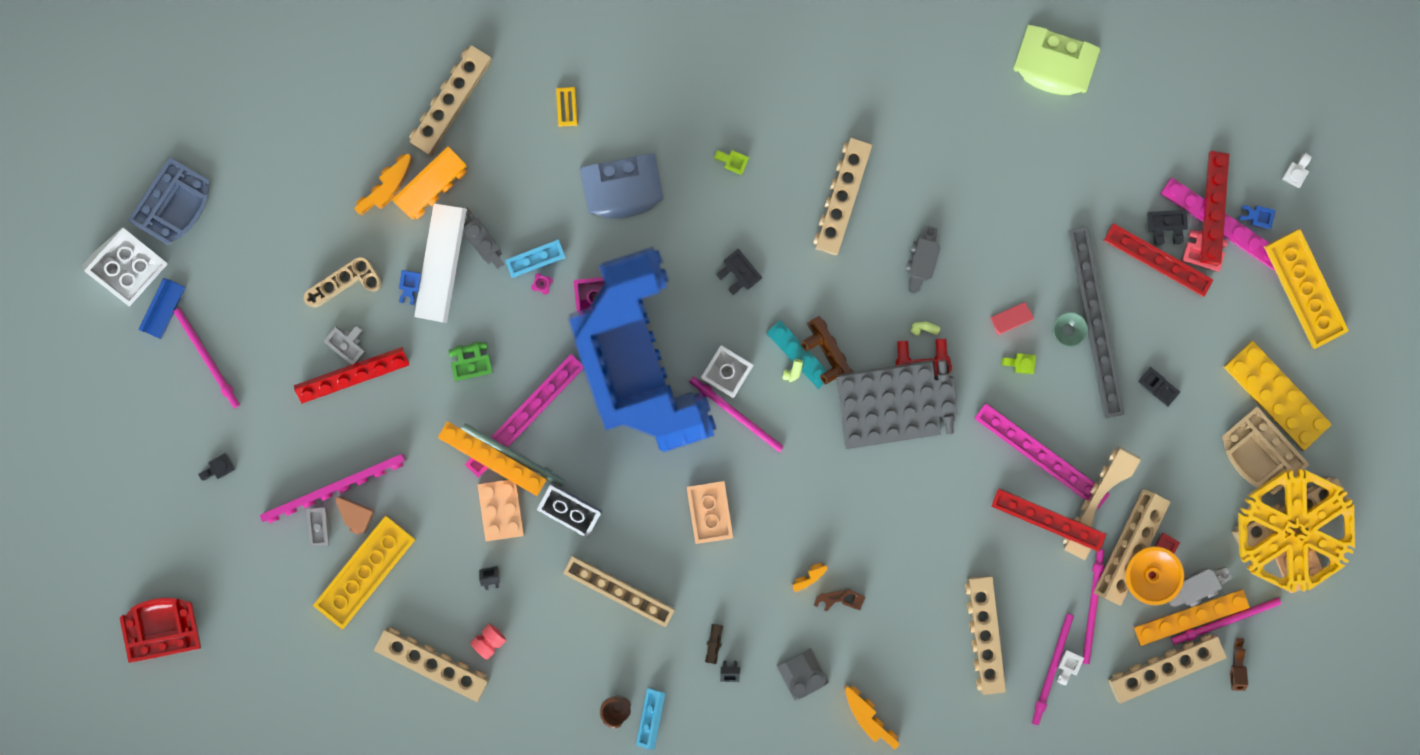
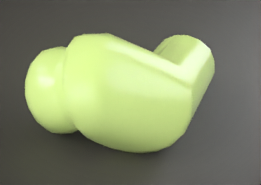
M923 321L914 322L910 330L912 334L918 336L921 334V330L938 335L940 327Z

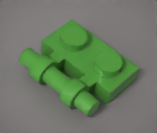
M472 342V345L463 347L459 345L455 346L456 348L448 350L450 357L457 356L458 361L451 362L455 381L493 373L489 354L481 356V350L488 349L486 342ZM474 352V358L464 359V354Z

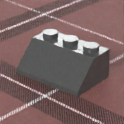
M553 483L549 485L537 509L539 512L588 538L602 513V510Z

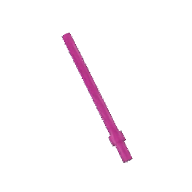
M181 308L176 309L174 314L221 387V393L224 397L228 398L234 409L239 407L240 403L233 393L232 386L227 384Z
M694 376L691 378L689 383L700 390L704 397H709L778 452L783 449L784 446L713 392V388L707 384L704 385Z
M1104 549L1096 553L1095 564H1093L1092 568L1094 575L1083 651L1084 660L1082 663L1090 664L1099 595L1093 592L1104 571Z
M1275 598L1199 628L1185 630V633L1172 637L1171 641L1173 645L1187 640H1195L1197 636L1281 605V601L1279 598Z
M1066 614L1039 701H1036L1034 707L1036 710L1032 724L1039 726L1043 711H1046L1048 705L1046 704L1074 615Z

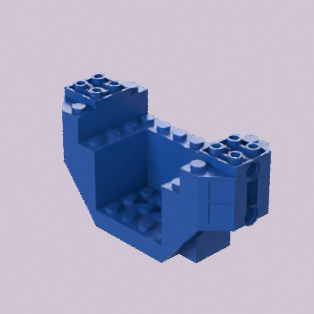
M654 246L602 262L599 268L604 285L589 308L569 314V322L605 430L621 425L628 426L654 436L659 450L666 452L715 436L713 430L717 428L713 416H708L707 413L711 411L707 397H702L701 393L693 395V392L674 397L671 386H666L664 379L668 377L665 368H660L658 361L662 359L659 349H654L652 342L656 340L653 331H648L646 324L650 322L642 300L644 297L659 293L661 289L667 288L666 282H669L665 268L661 269L659 265L663 263L659 249L655 250Z

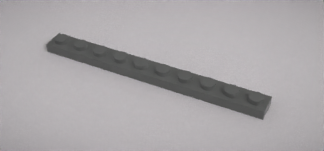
M1088 226L1068 230L1085 321L1088 326V337L1104 418L1125 415Z

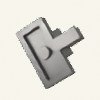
M355 326L351 332L346 330L345 333L338 327H335L323 341L350 365L357 363L366 352L358 345L361 342L358 338L364 331L359 326Z

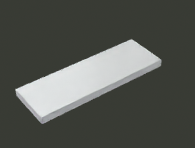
M440 204L433 205L414 317L443 323L448 321L467 211L465 208Z

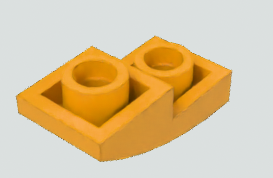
M820 562L811 565V569L807 570L810 578L806 579V576L794 579L795 583H792L794 592L800 591L817 581L827 571L826 564L822 565Z

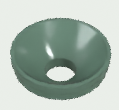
M1067 312L1061 314L1055 320L1052 329L1053 336L1059 344L1066 347H1075L1085 340L1088 334V326L1081 315ZM1067 324L1071 325L1074 329L1071 336L1063 333V327Z

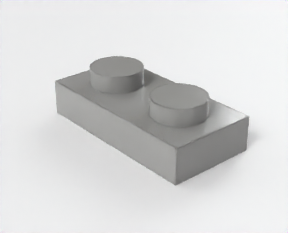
M327 508L306 509L309 547L329 546Z

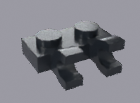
M1187 210L1147 213L1148 232H1154V246H1162L1165 243L1163 231H1173V245L1184 242L1183 230L1188 229Z
M739 248L723 261L726 266L716 274L720 280L724 279L730 272L736 276L738 281L728 289L732 295L737 293L742 287H745L748 291L762 279V276Z

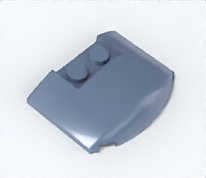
M655 154L639 155L580 168L589 214L593 215L594 213L603 218L612 219L627 218L650 210L659 200L661 202L664 199Z
M169 157L127 221L165 244H171L185 235L201 216L208 199V185L210 186V181Z

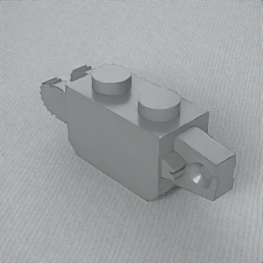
M1226 567L1214 571L1203 568L1185 577L1179 594L1167 602V604L1172 607L1181 604L1195 606L1201 602L1200 599L1206 596L1210 598L1217 595L1218 590L1222 589L1221 585L1232 578L1229 570Z

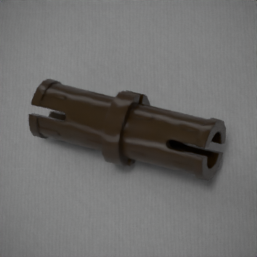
M711 624L710 637L706 644L708 645L706 663L717 664L719 648L722 646V643H720L724 627L722 625Z

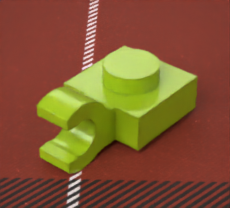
M717 150L714 159L725 162L724 169L742 176L749 157L731 150L730 155Z
M1016 353L1015 359L1002 358L1001 365L1014 367V373L1034 374L1036 355Z

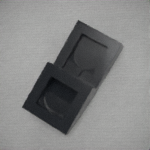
M1150 367L1138 382L1160 402L1169 407L1180 394V391Z

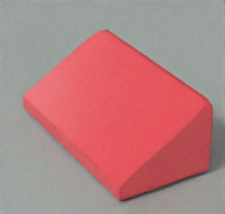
M1024 302L990 317L997 335H1000L1033 320L1034 317Z

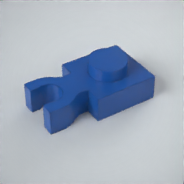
M1247 205L1241 206L1242 210L1247 211V216L1240 215L1238 220L1245 221L1250 219L1253 226L1266 229L1272 228L1276 210L1261 206H1255L1253 210Z
M409 270L401 271L399 289L404 291L400 296L399 303H404L405 297L408 296L410 298V305L415 304L414 292L419 291L422 273Z

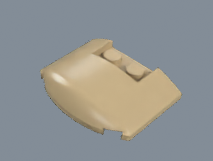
M1258 407L1253 409L1222 436L1225 451L1230 462L1238 473L1256 488H1259L1284 470H1292L1295 477L1298 474V469L1303 470L1310 465ZM1279 484L1268 492L1274 495L1284 486Z

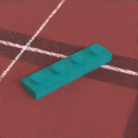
M781 320L778 321L766 334L792 362H794V359L803 361L801 371L819 389L823 385L820 375L828 370L809 350H803L801 342Z

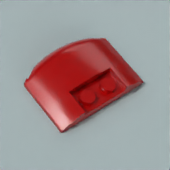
M178 598L152 599L130 608L131 610L126 615L120 617L128 663L201 649L193 604L189 601L186 602Z

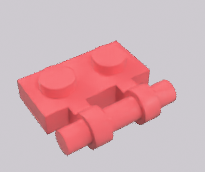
M1190 230L1188 237L1194 238L1195 243H1186L1181 261L1219 272L1225 253L1222 252V262L1220 265L1200 263L1202 231ZM1223 239V247L1226 248L1228 241Z

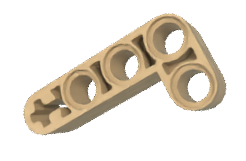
M358 257L307 290L304 294V302L309 306L319 307L359 280L365 289L376 292L382 287V279L369 260ZM360 262H365L366 269L360 272L358 270V264ZM345 272L350 274L348 282L342 281V274ZM375 277L377 284L375 287L370 288L368 281L370 278ZM328 283H333L334 290L328 293L326 291V285ZM312 294L319 295L315 298L316 302L310 301L312 299Z

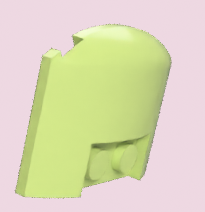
M1028 25L1013 69L1016 72L1018 70L1025 81L1046 92L1060 95H1072L1078 92L1085 93L1087 92L1100 48L1085 41L1082 42L1048 31L1045 28Z

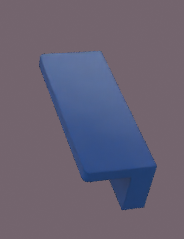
M163 278L138 330L162 339L186 287Z

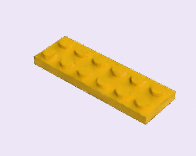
M1296 229L1264 246L1312 348L1316 349L1349 332L1301 229Z
M1254 341L1249 342L1224 366L1227 372L1302 451H1305L1332 425Z
M386 515L313 606L343 630L416 539Z

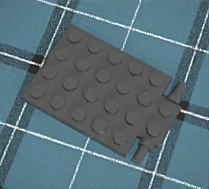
M932 360L837 374L846 449L941 435L939 417H943L946 434H953L954 415L958 413L954 377L950 376L949 372H947L946 360H938V378H934Z

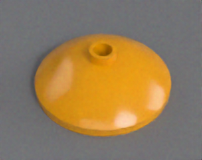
M1148 547L1138 551L1130 559L1126 567L1125 580L1129 591L1136 599L1149 605H1161L1171 601L1179 594L1184 582V570L1180 560L1171 551L1161 547ZM1151 571L1155 573L1153 578L1149 577Z

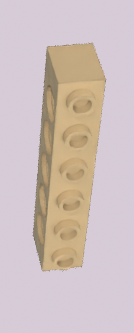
M472 45L469 49L466 48L461 55L463 59L459 65L456 64L451 70L452 76L448 81L445 80L440 88L442 90L440 95L433 98L430 103L431 109L428 113L425 112L422 115L420 126L418 129L415 128L409 136L411 139L409 142L429 156H432L493 61L490 56ZM472 63L475 65V69L472 72L465 71L468 64ZM457 80L465 81L462 88L455 87ZM447 96H454L452 104H445ZM437 112L444 113V117L440 121L434 118ZM427 128H433L434 130L430 137L424 135V131Z
M850 138L849 143H844L842 153H845L843 161L839 160L836 171H839L837 179L833 178L830 188L833 190L832 197H827L825 207L828 208L826 215L822 214L819 226H822L821 232L816 233L813 244H816V250L835 256L838 255L872 144ZM851 155L856 156L858 164H850L848 157ZM848 173L853 177V181L846 183L843 181L842 176ZM837 193H846L847 200L839 201ZM833 210L840 211L841 218L838 220L833 219L831 212ZM827 228L834 229L836 232L835 237H827L825 230Z
M1330 476L1323 478L1343 488L1338 478H1330ZM1313 485L1308 486L1307 500L1309 506L1307 510L1322 501L1319 498L1320 491L1324 490L1326 493L1325 498H1327L1328 490L1319 485L1315 487ZM1347 495L1343 497V501L1348 499ZM1285 503L1271 506L1285 514ZM1250 521L1247 525L1248 545L1254 547L1276 531L1256 521ZM1238 524L1235 526L1236 529L1231 531V533L1233 534L1237 544L1239 545ZM1256 526L1259 532L1257 536L1253 537L1251 530Z
M1145 489L1142 490L1093 593L1119 606L1122 605L1129 590L1125 580L1127 564L1138 551L1150 547L1170 505V501Z
M574 555L563 572L566 576L664 627L667 626L675 611L674 607Z
M989 575L967 578L968 583H965V592L969 594L970 602H967L968 614L971 613L972 615L969 627L970 632L974 633V640H971L972 651L976 652L977 658L974 659V669L978 671L979 678L976 679V687L983 695L1004 693L1006 688L993 577ZM978 592H984L985 598L981 602H977L975 599ZM981 611H986L987 618L984 621L978 620V613ZM983 630L989 631V637L986 640L980 639V633ZM986 649L991 650V657L983 659V651ZM987 669H993L994 671L991 678H985L984 676Z
M393 627L384 629L374 649L375 652L473 701L478 702L490 680L486 678L487 674L479 670L474 672L469 669V665L460 661L456 663L452 661L451 656L445 653L440 655L434 652L435 648L427 644L422 646L417 643V639L411 636L406 638L400 635L401 632ZM395 641L402 643V651L395 650ZM412 650L419 651L420 658L418 660L411 657ZM430 658L437 661L436 668H431L428 665ZM447 667L453 668L455 675L452 677L447 676L445 669ZM463 676L471 677L472 684L465 685L462 681Z
M1211 634L1203 635L1200 637V641L1195 643L1193 641L1187 642L1179 650H1168L1165 652V656L1160 658L1158 656L1152 657L1144 665L1136 664L1129 668L1130 671L1125 673L1120 671L1113 674L1112 678L1108 679V682L1116 700L1121 704L1226 659V654L1218 636ZM1204 647L1206 650L1205 655L1199 657L1198 650ZM1183 655H1187L1188 661L1182 665L1180 658ZM1169 662V671L1163 672V664ZM1152 670V678L1146 680L1145 672ZM1133 677L1135 684L1132 687H1128L1127 680Z

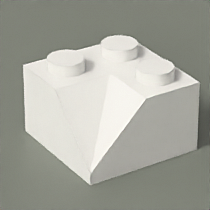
M721 345L701 379L734 398L754 365Z

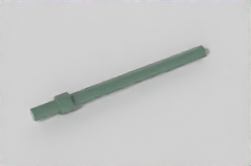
M466 423L461 428V430L540 474L547 480L559 486L563 485L565 480L553 474L552 470L547 467L539 466Z

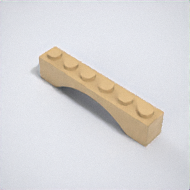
M1118 446L1117 450L1113 449L1108 458L1111 461L1107 467L1104 466L1099 474L1101 479L1098 484L1096 482L1093 484L1090 493H1092L1090 499H1086L1081 506L1083 511L1080 517L1076 516L1074 520L1092 527L1094 514L1101 499L1113 486L1122 480L1132 477L1141 461L1140 456ZM1064 538L1062 541L1064 543V550L1083 560H1086L1091 551L1090 548Z

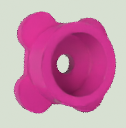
M537 273L531 288L533 291H540L546 295L550 292L549 286L553 283V279L550 276L545 277L541 273Z

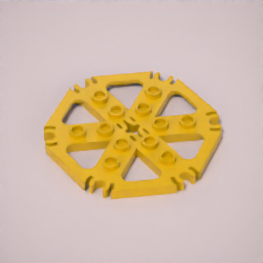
M1298 469V474L1295 477L1292 470H1284L1247 495L1254 500L1245 498L1244 501L1249 503V508L1243 509L1240 507V511L1246 515L1238 513L1239 557L1242 558L1241 560L1244 563L1251 560V564L1246 567L1247 570L1289 592L1290 590L1296 592V586L1299 584L1302 591H1306V589L1308 591L1346 566L1339 561L1349 562V560L1344 558V554L1346 552L1353 554V550L1347 546L1355 548L1354 504H1352L1353 501L1349 498L1343 501V497L1348 493L1343 488L1305 469ZM1313 482L1327 489L1328 496L1307 510L1306 484ZM1279 484L1285 487V514L1262 502V496ZM1342 514L1344 516V536L1342 539H1335L1317 530L1338 515ZM1250 521H1256L1276 531L1256 546L1250 547L1248 545L1247 525ZM1289 526L1292 527V528H1294V527H1295V528H1298V527H1299V530H1301V532H1303V533H1305V534H1304V535L1301 534V533H1299V534L1296 533V534H1295V532H1294L1292 529H1290ZM1308 547L1330 559L1329 565L1314 575H1309ZM1286 551L1287 574L1285 577L1279 578L1264 570V565Z

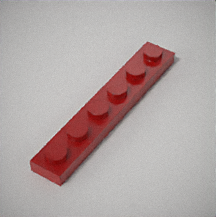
M1210 151L1208 153L1200 263L1220 265L1222 262L1229 153Z
M1114 223L1103 239L1104 242L1202 297H1205L1214 281Z
M403 347L296 384L294 385V390L301 404L404 368L409 366L410 363Z
M1000 488L991 506L1097 552H1100L1107 535L1105 532Z

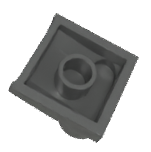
M811 648L791 660L777 665L794 700L801 699L829 683Z

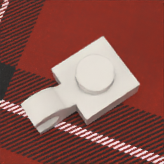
M1305 153L1301 155L1297 164L1291 162L1282 180L1296 188H1300L1309 173L1304 168L1308 165L1312 156Z
M1065 650L1058 665V668L1063 670L1056 682L1066 686L1071 674L1077 676L1084 658Z

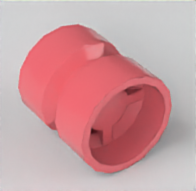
M489 623L482 630V635H477L470 644L483 658L488 660L495 653V648H500L507 640L495 626Z

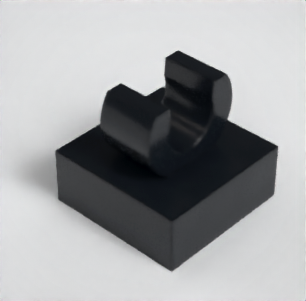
M498 566L479 569L480 585L484 586L485 590H489V585L492 584L499 588L500 571Z
M724 660L723 667L720 670V682H739L740 667H738L737 661H734L733 667H728L727 661Z

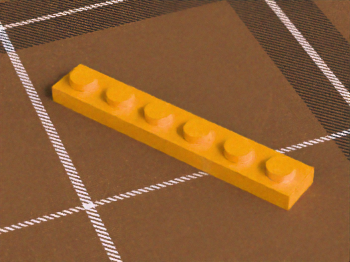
M449 421L446 422L437 437L536 496L539 495L547 481L546 478L461 430V428Z
M1240 589L1133 628L1139 645L1143 646L1250 607L1244 590Z

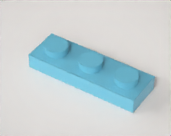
M558 239L506 259L505 262L511 277L515 278L566 257Z
M647 688L636 745L649 750L655 749L665 692Z

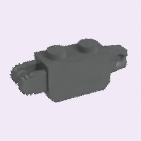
M467 207L466 215L472 221L467 225L464 223V234L484 261L488 264L493 262L496 268L500 269L504 266V263L499 258L502 255L501 249L480 220L475 218Z
M926 226L921 238L912 244L911 253L914 254L912 260H908L905 271H908L907 276L911 277L908 289L912 293L920 291L923 281H927L933 276L940 252V246L936 243L937 228Z

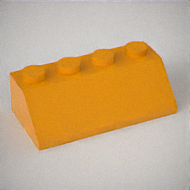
M447 147L392 200L412 220L415 218L419 219L425 214V209L429 205L433 206L440 199L438 196L443 191L447 193L453 187L452 183L457 178L460 180L467 174L466 170L468 167Z

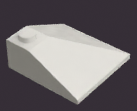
M122 227L96 249L82 264V267L87 274L130 307L168 263Z

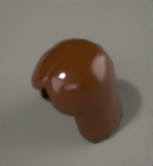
M619 695L606 699L600 707V716L603 723L609 728L621 727L631 714L630 701Z

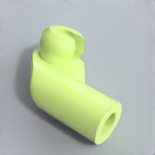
M794 359L792 369L790 371L784 370L782 378L788 380V382L798 379L801 374L803 361Z

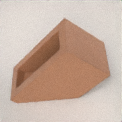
M341 496L336 497L335 501L345 525L350 527L349 531L359 535L361 532H367L375 510Z

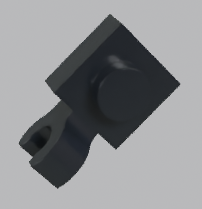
M224 453L208 462L211 468L198 475L202 481L214 475L217 479H220L235 471V468L227 453Z

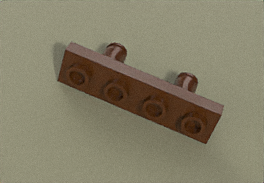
M820 315L809 321L807 325L813 335L801 341V346L803 350L808 351L819 345L832 367L820 375L822 383L826 385L837 379V374L854 372L848 366L845 355L840 352L836 339L831 336L826 322L821 319Z

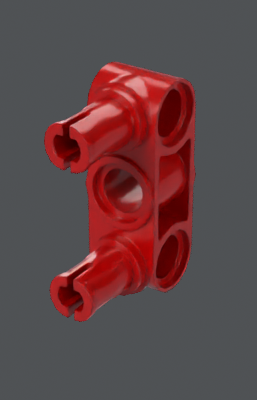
M947 338L935 339L936 356H934V359L911 360L909 358L908 341H897L898 359H896L895 366L932 360L934 377H938V360L945 359L947 372L950 374L952 364L951 358L947 353Z

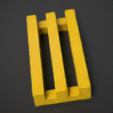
M556 88L558 126H578L576 88ZM568 91L572 92L573 121H570ZM561 92H564L566 122H562Z

